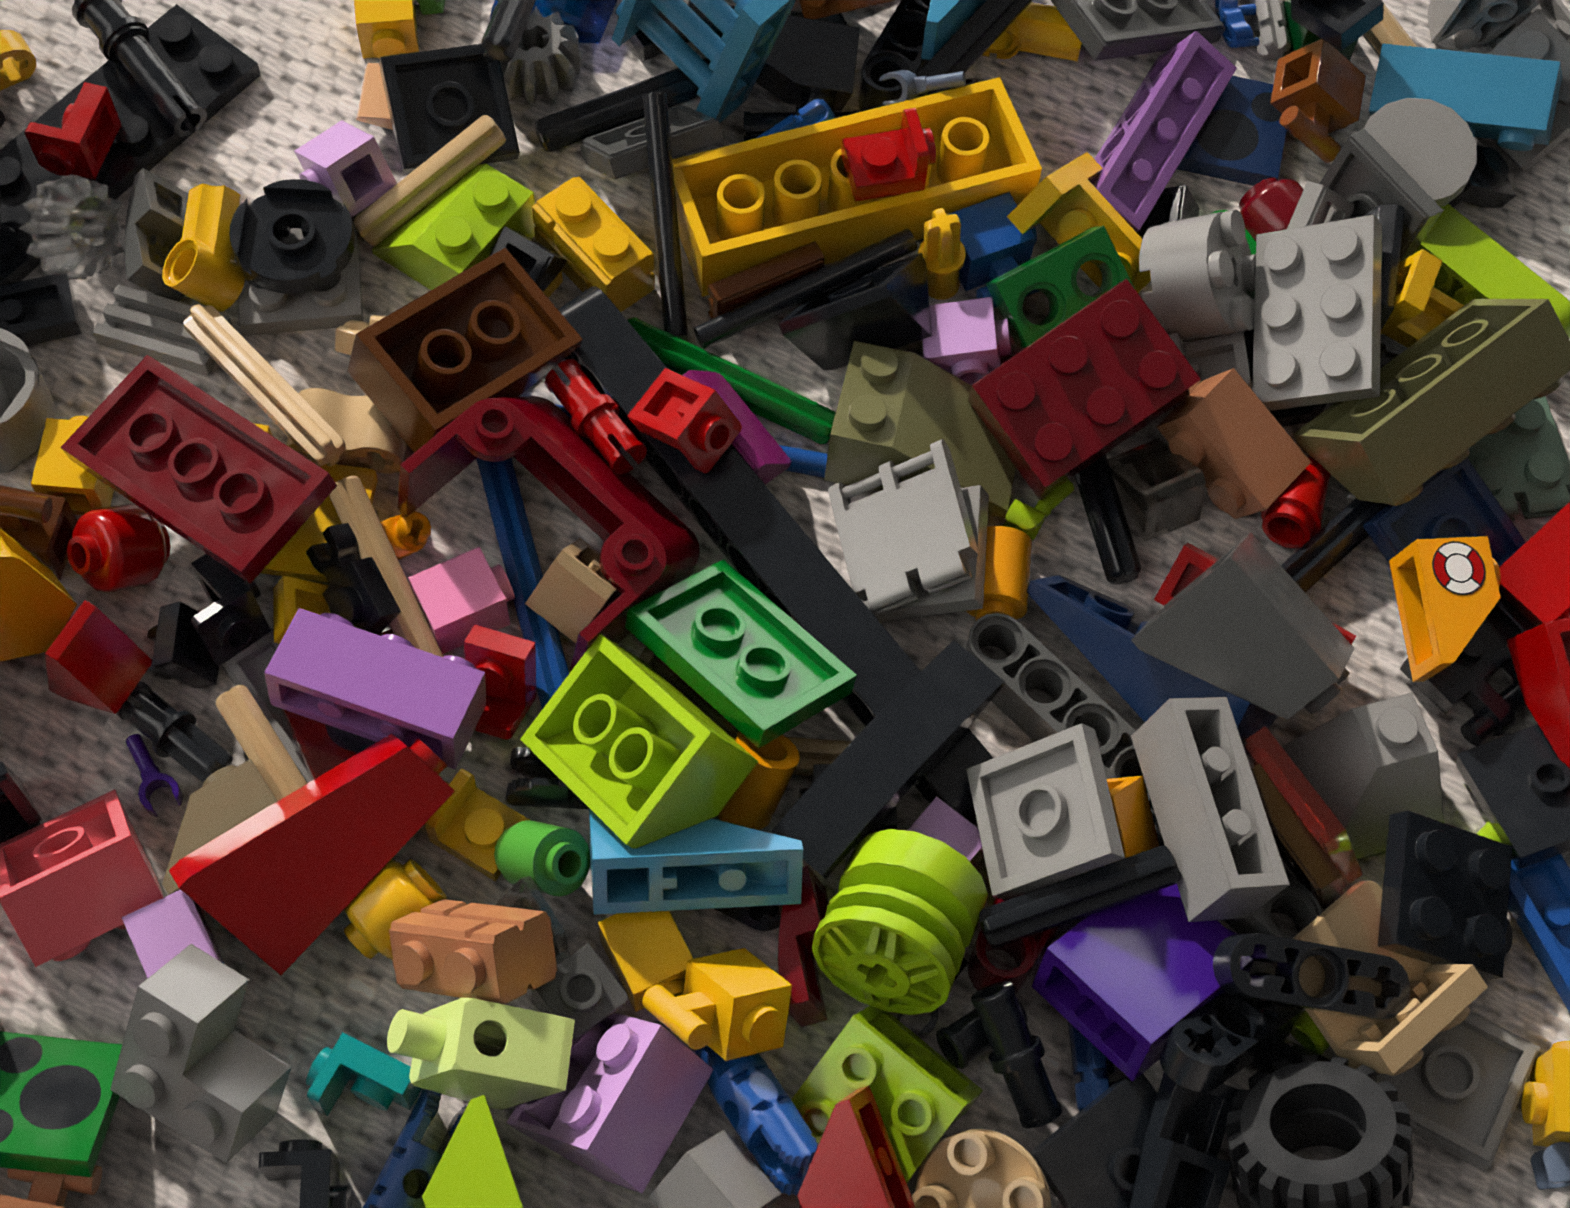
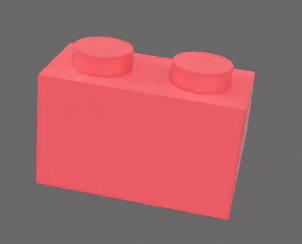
M115 789L0 843V903L35 967L51 959L63 961L78 955L88 947L92 939L115 928L126 929L121 917L164 898L158 879Z

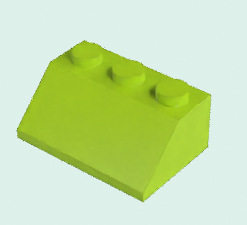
M602 634L597 636L520 738L626 845L633 849L718 816L759 762L648 663Z

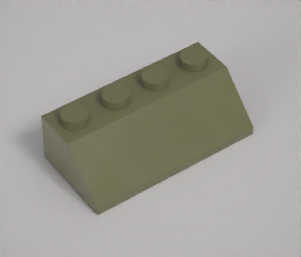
M1473 299L1380 369V397L1335 402L1295 432L1293 437L1304 451L1359 500L1389 504L1391 506L1404 504L1417 497L1423 490L1422 484L1438 471L1451 468L1465 460L1470 454L1469 448L1485 435L1501 431L1512 424L1516 419L1515 412L1531 400L1544 397L1555 391L1562 383L1560 378L1570 371V340L1549 299Z

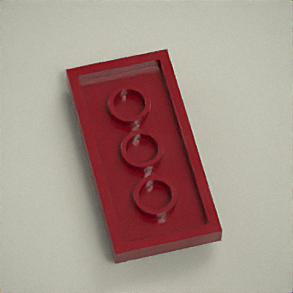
M149 355L142 359L60 447L71 461L250 584L337 487L327 471Z

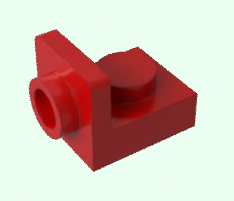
M84 82L75 103L68 105L63 114L62 129L30 122L24 134L41 167L59 176L73 174L95 180L122 124L108 88Z
M916 108L903 109L901 129L842 139L841 155L854 201L925 190L928 165L935 164L936 146L932 130L930 128L922 129Z
M667 368L661 372L627 415L639 431L679 449L693 467L703 473H708L742 430V424L716 390Z
M474 625L464 640V658L478 670L485 672L487 703L475 731L508 740L513 737L536 699L535 642Z

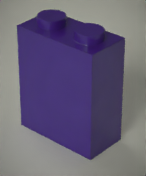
M1176 883L1175 885L1086 917L1047 947L1031 987L1133 1082L1159 1060L1160 1054L1175 1024L1225 992L1215 978L1213 958L1218 945L1225 938L1236 933L1225 928L1218 920L1189 922ZM1242 956L1240 970L1249 972L1254 960L1250 956Z

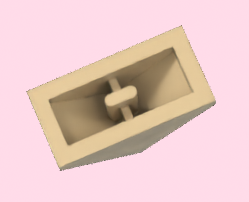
M581 538L565 547L558 554L525 603L575 643L577 642L578 634L602 612L618 592L602 574L600 568L601 553Z

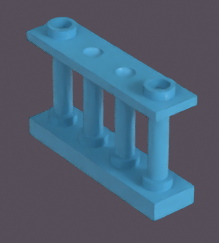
M623 0L616 9L619 19L612 40L620 47L641 30L699 88L697 95L701 100L696 111L719 120V123L724 121L748 99L796 0H732L736 4L733 10L724 0H690L723 33L720 38L683 0ZM659 11L711 61L709 65L658 15Z

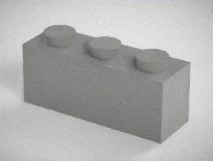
M1227 697L1173 698L1167 700L1131 735V739L1164 845L1171 851L1177 863L1180 876L1177 886L1188 921L1200 922L1247 918L1290 884Z

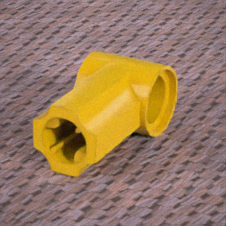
M1031 2L981 56L989 57L990 53L997 54L996 58L1005 60L1015 56L1018 51L1078 61L1082 43L1055 6Z
M202 183L189 190L182 238L171 249L165 260L162 279L167 286L204 306H213L218 312H223L235 303L245 283L243 270L234 261L235 255L229 233L231 220L240 205L241 195L225 185L211 186Z

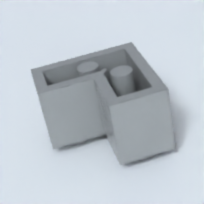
M190 944L138 986L110 1090L126 1099L134 1107L145 1111L175 1130L191 1143L200 1146L227 1163L276 1115L292 1066L234 1031L249 979L193 944Z

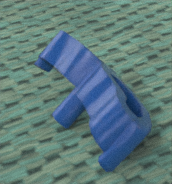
M1215 0L1216 15L1220 16V21L1226 28L1222 36L1227 46L1230 48L1258 46L1260 40L1258 37H1254L1252 28L1246 23L1244 16L1256 15V5H1238V0Z

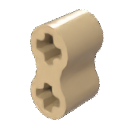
M308 388L298 393L345 441L346 450L339 456L340 461L337 464L374 469L376 473L393 474L400 471V464L404 462L407 444L367 395L350 396L323 388ZM288 437L287 446L310 460Z

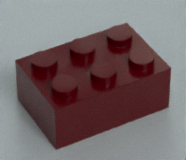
M1126 278L971 386L968 401L1040 500L1190 396L1201 379Z

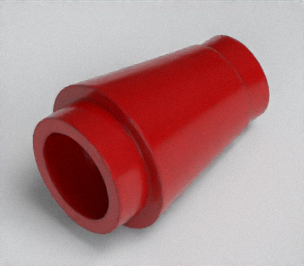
M1307 457L1311 463L1267 510L1261 511L1263 532L1271 541L1280 546L1300 548L1321 530L1331 474L1313 458Z

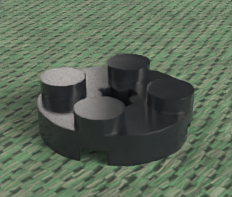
M301 179L281 180L263 187L265 195L256 198L250 205L246 199L238 206L230 224V242L235 259L250 285L277 293L297 294L312 290L318 292L328 291L339 283L341 271L349 264L354 252L355 232L350 212L345 204L342 206L340 202L333 198L331 190L313 181ZM292 228L301 229L302 235L305 238L296 244H285L283 241L278 240V237L289 236Z

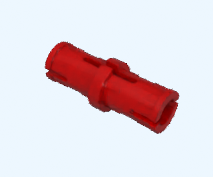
M567 359L558 363L559 368L570 380V385L562 381L553 369L548 372L544 383L547 389L556 396L572 416L571 425L578 435L589 438L615 474H625L633 470L634 468L622 455L620 449L623 447L638 465L645 458L647 449L618 416L619 406L610 395L600 394L576 360Z

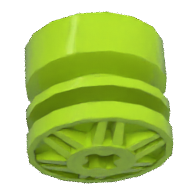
M895 829L868 834L856 844L840 878L838 893L830 899L825 917L820 921L814 934L812 952L819 969L836 987L859 1002L877 1009L907 1015L933 1012L947 1002L955 976L960 970L965 948L970 945L978 926L979 913L985 908L988 893L982 875L958 851L943 841L924 834Z

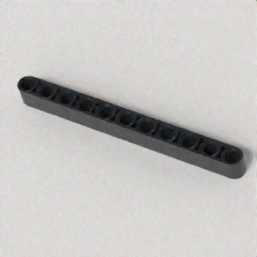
M591 286L557 308L583 339L581 345L564 360H576L600 394H608L616 402L620 409L618 415L620 419L627 425L635 437L645 445L647 449L645 459L734 568L857 674L852 693L843 698V700L866 727L921 672L920 669L731 444L708 473H703L695 469L679 449L655 439L635 427L627 415L667 367L601 289ZM967 728L919 785L915 782L913 785L929 804L937 796L974 825L977 823L966 769L991 760L993 757L971 730Z

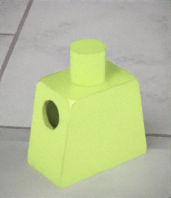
M460 998L422 1014L404 1009L399 1010L393 1017L389 1027L387 1047L391 1053L412 1058L409 1078L414 1086L467 1102L473 1098L485 1095L489 1108L503 1110L566 1091L575 1019L476 998Z

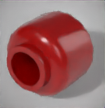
M125 504L95 509L85 513L78 519L72 538L68 542L67 555L72 569L81 575L85 583L96 591L114 592L147 585L157 579L170 556V537L163 523L137 505Z

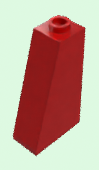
M391 733L183 857L169 872L179 889L282 976L455 792L439 776L447 767V764L420 739L417 738L408 747Z

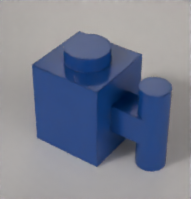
M1010 192L946 214H957L961 222L960 241L965 247L966 259L959 270V280L965 292L983 286L987 282L1031 260L1033 247L1037 243L1036 227L1022 234L1007 218L1017 207ZM987 286L976 290L977 299L992 297ZM1034 289L1026 297L1041 291ZM993 300L994 308H997V306H996V304H995V302H994V300Z

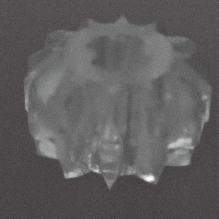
M79 175L62 176V179L46 181L41 185H36L37 198H32L30 201L23 203L31 215V220L19 229L31 234L33 240L26 253L36 258H41V270L55 275H65L67 273L70 279L77 280L93 277L94 273L112 270L111 256L125 252L117 239L118 233L125 230V225L117 221L116 217L122 203L108 198V186L97 181H88L87 178H81Z

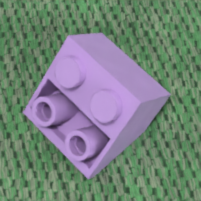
M613 1013L580 1039L572 1040L566 1091L517 1105L506 1123L597 1177L643 1193L712 1074L713 1068L662 1025Z

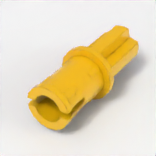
M943 208L932 211V219L924 223V241L918 249V254L922 253L926 262L929 296L938 300L949 299L958 292L960 287L959 270L966 259L965 247L960 241V218L957 214L946 215Z

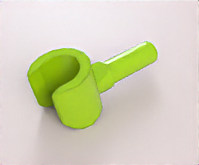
M1067 480L1039 500L1034 508L1015 499L1005 516L1006 522L1003 526L1021 530L1029 535L1033 541L1040 531L1045 518L1074 491L1073 483Z

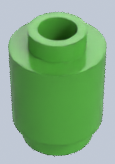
M532 820L521 821L506 829L500 835L495 846L494 856L496 865L509 883L517 887L560 897L573 893L582 885L590 868V850L586 840L577 831Z

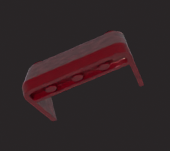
M539 396L483 399L471 405L400 464L398 510L407 517L477 458L489 462H499L514 457L604 541L600 554L602 574L621 595L578 634L569 670L571 672L599 634L618 644L630 633L625 628L629 608L691 576L700 554L699 542L695 534L629 472L615 474L589 438L578 435L571 425V418L550 400Z

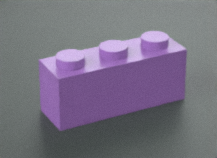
M301 608L296 612L264 672L272 706L375 742L392 733L410 747L418 738L443 760L447 767L455 770L487 704L485 672L478 670L469 661L453 655L440 657L415 648L412 643L400 636L393 634L380 636L354 627L352 623L333 613H322L319 615Z

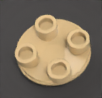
M985 1129L961 1131L939 1142L923 1161L917 1176L915 1192L911 1196L916 1208H1051L1047 1181L1033 1156L1014 1139L999 1132Z

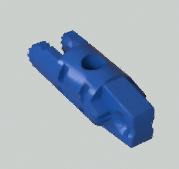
M707 1045L696 1050L695 1054L713 1068V1072L707 1080L709 1088L746 1148L753 1154L764 1173L770 1177V1182L774 1183L775 1188H778L782 1194L786 1193L788 1196L794 1194L797 1196L809 1169L808 1165L812 1162L819 1144L816 1142V1138L812 1136V1132L803 1120L801 1113L768 1064L758 1053L725 1061Z

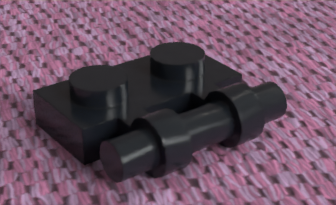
M1501 594V598L1455 662L1424 682H1413L1445 715L1462 700L1473 710L1474 716L1465 722L1460 730L1463 737L1474 746L1480 745L1491 735L1500 736L1515 724L1516 714L1526 706L1506 640L1532 629L1534 626ZM1407 658L1400 667V670L1412 681L1409 660ZM1503 668L1512 677L1513 683L1498 694L1486 680Z

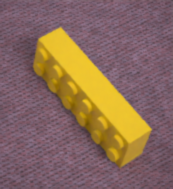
M1000 77L672 159L679 237L702 297L709 295V284L816 241L825 256V265L838 261L906 228L912 232L916 241L924 239V223L932 219V211L943 208L945 213L949 214L1010 192L1018 206L1039 184L1042 167ZM916 108L922 129L930 128L932 130L936 146L935 164L928 165L925 190L855 202L841 155L842 139L901 129L903 109Z

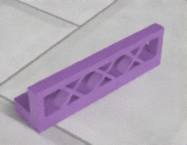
M1197 31L1157 57L1095 157L1096 162L1103 169L1090 182L1136 232L1142 227L1237 69Z

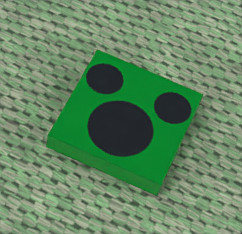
M0 1031L1 1168L91 1177L120 1098L110 1088L122 1044Z

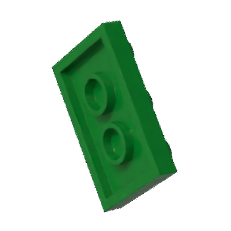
M724 559L628 609L625 628L758 749L850 695L853 691L857 674Z

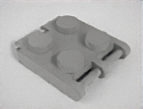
M944 439L930 444L931 451L901 464L895 465L893 461H889L879 465V473L845 487L842 482L828 487L852 589L862 601L868 600L871 610H876L877 615L918 600L919 593L916 580L920 579L924 590L928 589L931 595L972 578L968 559L978 556L979 552L953 458ZM933 463L935 464L934 469L903 482L901 481L902 476ZM883 485L884 490L851 503L850 498Z

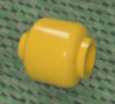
M409 859L405 864L396 860H390L345 908V913L351 923L343 931L349 941L365 957L372 959L376 954L381 953L388 959L393 960L389 934L392 921L413 912L421 913L422 908L442 899H447V896L432 876L413 859Z

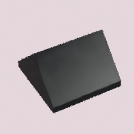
M922 253L875 269L802 303L778 323L782 335L824 371L835 370L848 365L854 341L896 349L931 337L927 267Z

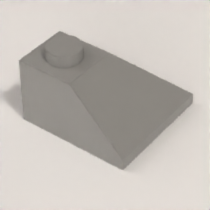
M1412 692L1352 708L1283 745L1274 752L1302 822L1336 867L1355 862V860L1340 843L1331 826L1338 832L1352 851L1356 860L1359 861L1386 853L1390 814L1409 810L1444 823L1438 749ZM1283 763L1296 779L1297 777L1290 763L1303 775L1326 807L1334 821V825L1323 815L1306 791L1305 793L1308 798L1303 795L1285 770Z

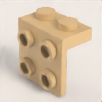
M1359 881L1293 939L1384 955L1397 960L1404 967L1410 981V996L1407 1005L1397 1016L1391 1019H1364L1310 1009L1305 1010L1337 1057L1348 1059L1349 1067L1357 1069L1364 1064L1375 1070L1376 1073L1394 1076L1414 1067L1424 1055L1422 1048L1439 1032L1447 1031L1464 1021L1471 1011L1468 1005L1484 992L1488 986L1473 964H1431L1378 947L1383 890L1374 881ZM1313 956L1308 957L1302 963L1299 971L1301 987L1311 997L1321 991L1325 982L1324 968ZM1349 977L1347 990L1365 991L1374 994V996H1380L1382 987L1381 983L1375 982L1372 978Z

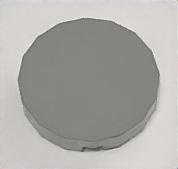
M1405 98L1385 104L1369 117L1364 127L1440 207L1447 205L1463 192L1477 164V143L1468 123L1452 108L1431 99Z

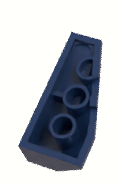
M1061 575L1032 580L1027 589L1030 597L1144 722L1169 699L1227 697L1246 756H1248L1278 717L1276 714L1140 651L1131 639L1148 621H1143L1140 625L1131 622L1135 613L1129 605Z

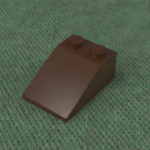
M503 248L358 332L355 336L347 372L415 453L474 403L488 398L519 397L581 345L583 339L506 248Z

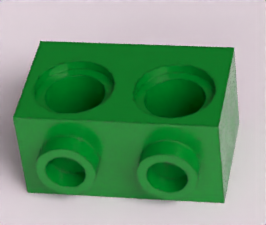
M1103 225L1087 229L987 282L986 286L1002 318L1008 319L1009 331L1017 347L1026 348L1126 278L1132 286L1133 284ZM1087 261L1094 263L1102 274L1101 287L1092 296L1084 294L1079 289L1076 280L1079 268ZM1034 289L1044 293L1049 301L1047 317L1036 325L1026 319L1022 309L1026 295Z

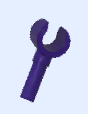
M130 735L125 740V743L140 771L142 783L139 786L138 796L145 810L150 815L158 817L150 803V796L156 789L161 787L172 789V793L180 806L183 801V794L178 783L168 774L161 773L159 767L155 765L141 735Z

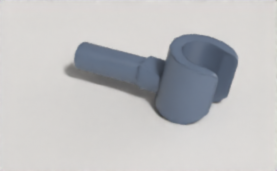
M899 70L883 74L879 81L896 79L902 86L901 97L895 100L884 101L883 104L885 106L918 98L920 94H926L929 91L966 86L964 71L929 77L926 75L917 77L910 70Z
M1569 1142L1554 1143L1545 1150L1537 1151L1531 1156V1165L1539 1190L1570 1186Z

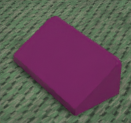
M689 370L683 374V376L716 390L740 421L742 430L731 445L765 485L790 467V458L721 374Z

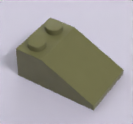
M854 341L830 433L825 481L842 482L844 485H851L879 473V465L889 461H893L895 465L901 464L931 451L930 444L944 439L950 449L960 487L981 485L989 495L988 515L1005 518L1008 512L1016 467L969 403L968 398L972 385L915 353ZM933 463L902 476L901 481L903 482L934 469L935 464ZM883 485L871 490L879 492L884 489Z

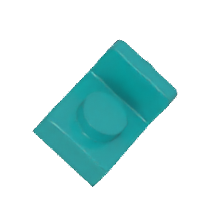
M343 1032L333 1049L324 1047L319 1052L306 1077V1085L310 1087L307 1092L308 1100L316 1111L326 1116L330 1114L349 1080L354 1082L350 1091L355 1096L384 1111L388 1110L392 1101L410 1110L422 1088L416 1087L411 1083L409 1078L411 1066Z

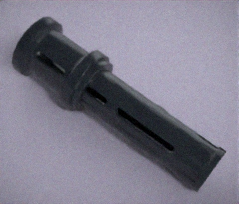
M75 0L72 6V15L80 26L91 29L99 39V49L107 60L118 64L121 63L171 125L174 133L181 137L191 134L183 122L185 118L195 131L199 130L206 121V111L195 101L150 45L149 29L141 18L131 16L122 5V0Z

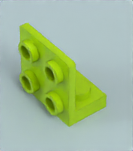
M869 1006L852 1016L791 1100L811 1130L812 1136L816 1138V1142L819 1144L835 1104L855 1090L870 1085L905 1181L908 1183L950 1126L967 1113L984 1090L889 1012Z

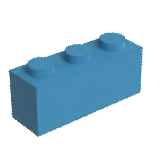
M1382 43L1369 113L1372 116L1385 104L1405 98L1431 99L1452 108L1468 123L1474 138L1497 139V144L1500 147L1517 151H1529L1533 149L1534 144L1549 145L1562 82L1560 61Z

